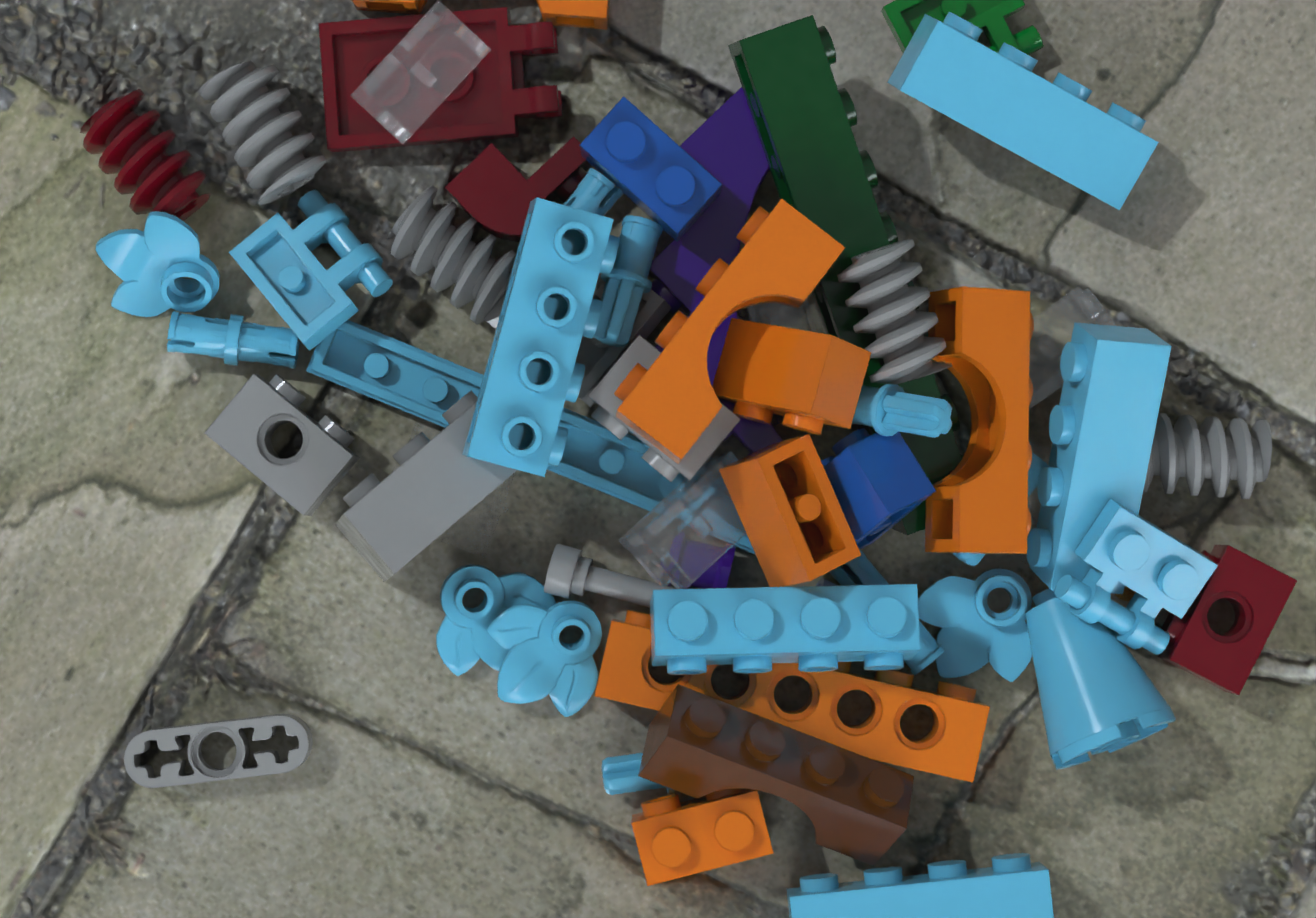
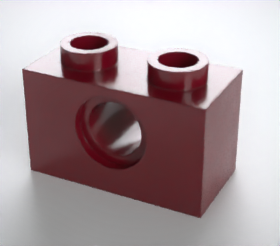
M1215 545L1211 553L1205 550L1201 553L1218 565L1182 619L1172 613L1168 614L1161 629L1169 633L1170 640L1166 649L1158 657L1225 692L1240 695L1297 580L1230 545ZM1224 598L1233 606L1235 620L1228 631L1217 634L1208 624L1207 613L1210 606L1216 600Z

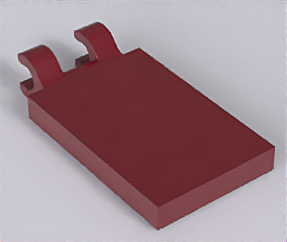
M507 7L319 23L327 149L332 153L519 137L518 118L547 119L563 117L561 90L558 91L557 85L525 88L523 55L550 56L559 54L557 28H553V22H536L511 26L509 9Z

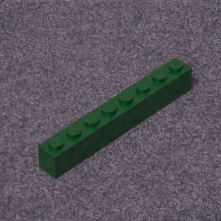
M811 15L728 45L780 199L785 200L845 247L839 258L812 291L825 332L828 335H833L865 349L877 339L876 335L855 333L853 326L869 314L868 310L863 308H847L845 303L849 297L861 289L859 283H839L837 275L853 264L852 257L898 242V236L889 214L886 211L879 213L872 192V188L878 186L877 173L866 150H858L851 129L852 126L857 125V115L853 101L845 88L839 90L837 88L830 67L831 64L836 63L833 41L825 26L817 28L814 16ZM912 280L907 283L908 286H914ZM870 358L863 386L880 388L885 385L871 383L869 378L870 375L885 365L883 359ZM934 374L899 383L898 385L903 388L905 393L944 399L952 407L950 416L952 426L946 434H940L938 437L932 438L900 432L926 476L934 484L948 476L958 466L964 454H960L953 433L960 429L955 406L948 394L940 395ZM857 424L858 429L866 428L869 435L877 433L873 427ZM926 500L895 524L892 529L907 536L924 530Z

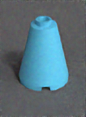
M1048 588L1032 597L1036 607L1029 610L1025 617L1050 757L1056 770L1090 761L1087 753L1089 751L1092 755L1107 750L1109 753L1165 729L1168 727V723L1175 722L1176 718L1171 707L1127 647L1116 639L1114 631L1098 621L1089 624L1073 615L1070 611V605L1057 598L1054 594L1055 590Z

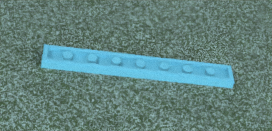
M347 320L316 345L306 369L307 372L444 428L450 424L444 419L442 414L471 390L478 397L484 376L350 320ZM563 407L558 426L568 428L564 452L558 467L548 464L547 470L755 554L720 471L703 464L690 481L679 473L670 482L641 458L649 447L637 437L626 434L622 440H619L598 421Z

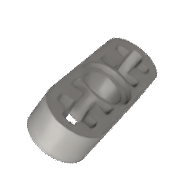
M274 714L154 728L136 735L129 742L124 753V765L130 778L137 784L147 788L280 774L296 769L307 760L312 750L313 738L307 724L292 714ZM277 725L284 726L287 736H297L299 747L289 751L288 761H281L278 751L266 750L253 754L258 764L257 766L247 765L250 745L243 728L252 727L254 729L252 741L267 740L275 736ZM214 732L227 734L236 745L235 760L229 767L224 769L211 767L202 756V743L209 734ZM180 735H190L187 752L189 763L194 773L187 774L184 772L186 760L172 761L161 766V776L154 775L152 765H141L140 754L150 750V740L157 741L159 750L172 751L185 747Z

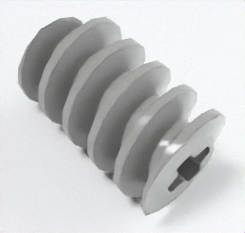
M246 61L219 72L203 84L198 92L204 100H217L210 110V114L216 122H229L222 133L225 142L230 145L242 144L234 156L236 163L240 167L255 166L246 178L248 185L252 189L268 188L258 201L262 206L281 199L307 184L315 177L314 174L327 160L324 155L304 157L302 152L315 140L311 132L292 135L290 130L303 117L301 112L296 110L280 113L278 107L291 95L288 88L269 91L266 87L279 73L277 67L273 65L256 68L253 61Z
M432 185L424 190L407 207L388 234L387 240L395 236L391 255L397 260H401L415 252L410 270L417 276H421L435 268L430 287L437 293L455 284L450 303L457 309L475 300L470 319L478 325L485 321L484 318L506 293L516 253L511 250L496 260L491 257L497 237L491 234L475 244L471 238L477 221L471 218L457 227L453 226L451 223L457 205L452 201L435 211L432 208V204L438 189Z
M913 239L903 240L856 255L851 258L853 264L837 275L839 283H859L861 288L845 301L847 308L867 309L869 313L853 326L855 333L875 334L877 338L865 350L872 352L870 358L883 359L885 365L869 376L871 383L899 384L931 375L953 366L949 362L931 361L932 358L942 352L947 346L942 337H927L923 335L939 322L935 312L915 310L931 296L928 287L907 285L908 282L923 271L920 262L900 261L899 259L915 246Z
M1158 413L1143 493H1147L1155 475L1161 477L1165 494H1173L1179 477H1186L1190 496H1198L1204 480L1211 479L1215 496L1223 498L1230 480L1237 481L1241 499H1250L1255 483L1266 481L1271 465L1272 435L1268 421L1257 420L1249 431L1248 425L1243 418H1234L1229 421L1224 430L1219 418L1210 416L1204 419L1198 430L1196 420L1192 415H1181L1176 421L1174 428H1172L1167 414Z

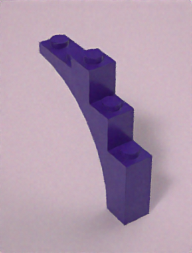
M742 87L680 145L685 152L722 184V188L718 198L678 242L673 240L652 261L649 275L654 279L651 290L671 306L669 311L671 314H674L681 307L688 314L687 317H689L704 298L695 289L719 258L730 265L738 255L740 240L736 236L745 225L754 196L770 170ZM737 312L724 320L711 337L707 352V370L711 385H713L731 318L737 319ZM658 344L655 346V348L659 352H662L664 350ZM718 397L719 401L733 412L735 403ZM740 418L741 420L723 440L724 442L733 434L750 452L748 455L766 446L783 441L775 431L772 423L770 425L743 418Z

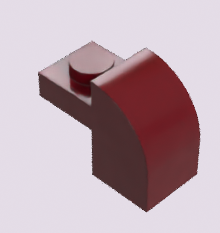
M573 136L526 180L491 143L445 188L449 195L471 218L477 221V224L482 229L498 238L520 242L530 201L536 197L554 201L559 197L565 203L586 176V169L591 164L582 157L579 146L581 143Z

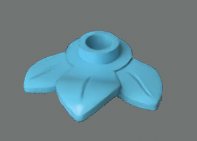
M152 211L147 216L144 231L138 229L118 230L106 235L96 243L95 250L101 260L123 280L116 289L111 301V306L119 311L141 317L158 316L170 308L180 312H195L207 306L218 292L220 275L216 265L209 258L200 254V242L197 233L187 223L166 212ZM182 277H191L194 279H184Z
M470 564L461 566L446 577L441 587L440 602L446 616L436 634L438 653L444 664L456 676L467 672L480 658L491 668L499 671L509 650L500 646L490 636L487 630L490 624L506 609L519 604H531L548 610L557 603L552 594L544 592L543 584L523 572L496 576L490 569L481 565ZM471 588H480L484 591L482 603L475 608L465 607L462 603L464 593Z
M1007 569L985 571L976 577L975 580L958 576H947L933 583L918 597L919 619L940 627L936 641L939 645L942 644L946 650L935 659L941 677L957 678L966 676L979 670L988 662L1001 677L1009 682H1013L1025 670L1032 657L1028 628L1025 622V614L1031 609L1032 598L1030 589L1021 576ZM996 588H1003L1010 597L1009 606L1002 612H993L987 604L989 593Z
M570 600L559 602L547 610L531 604H519L506 609L490 624L487 629L490 636L500 646L509 650L498 673L497 694L500 700L515 704H526L541 700L549 694L553 704L564 717L575 714L588 702L598 682V670L592 655L598 649L602 639L600 620L588 605ZM575 625L582 629L581 637L576 642L564 643L559 639L560 632L566 626Z

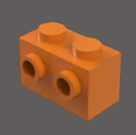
M731 318L712 388L717 397L735 403L733 413L743 419L770 425L773 414L784 416L782 422L784 426L816 435H821L824 424L851 429L872 352L833 335Z
M809 433L771 444L719 469L769 587H785L810 582L861 556Z
M725 789L684 802H680L678 794H671L641 803L643 812L632 815L631 824L647 886L773 854L757 790Z

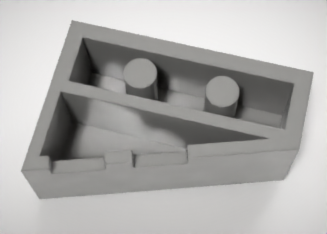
M472 390L442 414L450 425L432 440H429L421 432L392 456L400 466L383 481L380 482L372 473L343 497L350 508L342 514L335 525L383 582L397 573L517 471L516 469L462 455L478 398Z

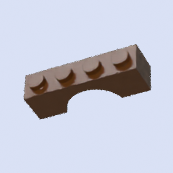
M679 684L649 724L638 774L639 777L697 799L712 792L725 789H752L779 796L799 807L810 818L816 833L815 844L873 866L907 829L914 776Z

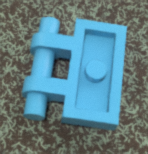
M317 190L307 192L299 200L298 207L307 219L295 229H292L278 212L229 251L230 255L309 351L359 311L345 293L354 284L362 283L373 297H379L386 293L393 284V280L381 267L383 259L371 244H362L348 228V216L336 203L328 204ZM321 243H329L341 258L328 270L312 254V251Z
M1110 498L1074 551L1084 562L1092 566L1082 582L1071 575H1064L1058 581L1054 594L1057 598L1069 604L1071 613L1089 624L1098 621L1112 629L1116 639L1134 650L1143 647L1149 652L1158 655L1166 649L1170 635L1156 626L1154 619L1162 608L1182 619L1218 565L1199 551ZM1118 582L1136 592L1126 608L1111 599L1110 593Z

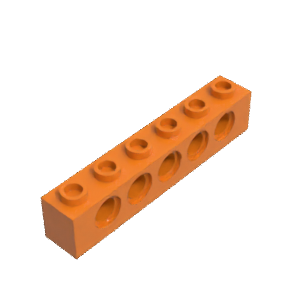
M627 610L625 621L611 620L594 695L596 697L659 711L679 684L872 760L972 783L974 781L990 706L974 701L977 689L939 681L937 692L912 687L914 675L896 670L876 671L874 678L849 673L851 662H838L837 670L826 672L799 671L798 663H772V671L748 674V682L745 689L736 696L726 697L718 694L711 685L712 673L718 665H707L706 673L682 675L678 680L670 683L658 681L652 676L648 667V662L652 655L650 614ZM791 675L804 678L810 689L807 703L795 711H787L780 708L774 699V690L778 682ZM851 690L866 692L872 704L868 718L857 725L843 723L837 714L839 699ZM916 704L928 706L933 714V726L930 732L919 739L905 737L900 728V719L903 712L908 707Z

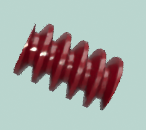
M141 89L126 93L108 102L81 127L80 133L86 134L83 147L90 154L103 153L99 159L98 166L105 174L118 173L115 178L114 187L120 194L134 193L129 205L134 213L140 215L159 211L174 215L182 221L186 220L199 210L211 196L209 193L200 196L196 191L206 178V173L203 170H199L184 176L181 170L192 155L188 150L168 155L165 150L176 134L171 129L156 135L152 134L150 130L161 115L156 109L140 115L135 112V109L145 97Z

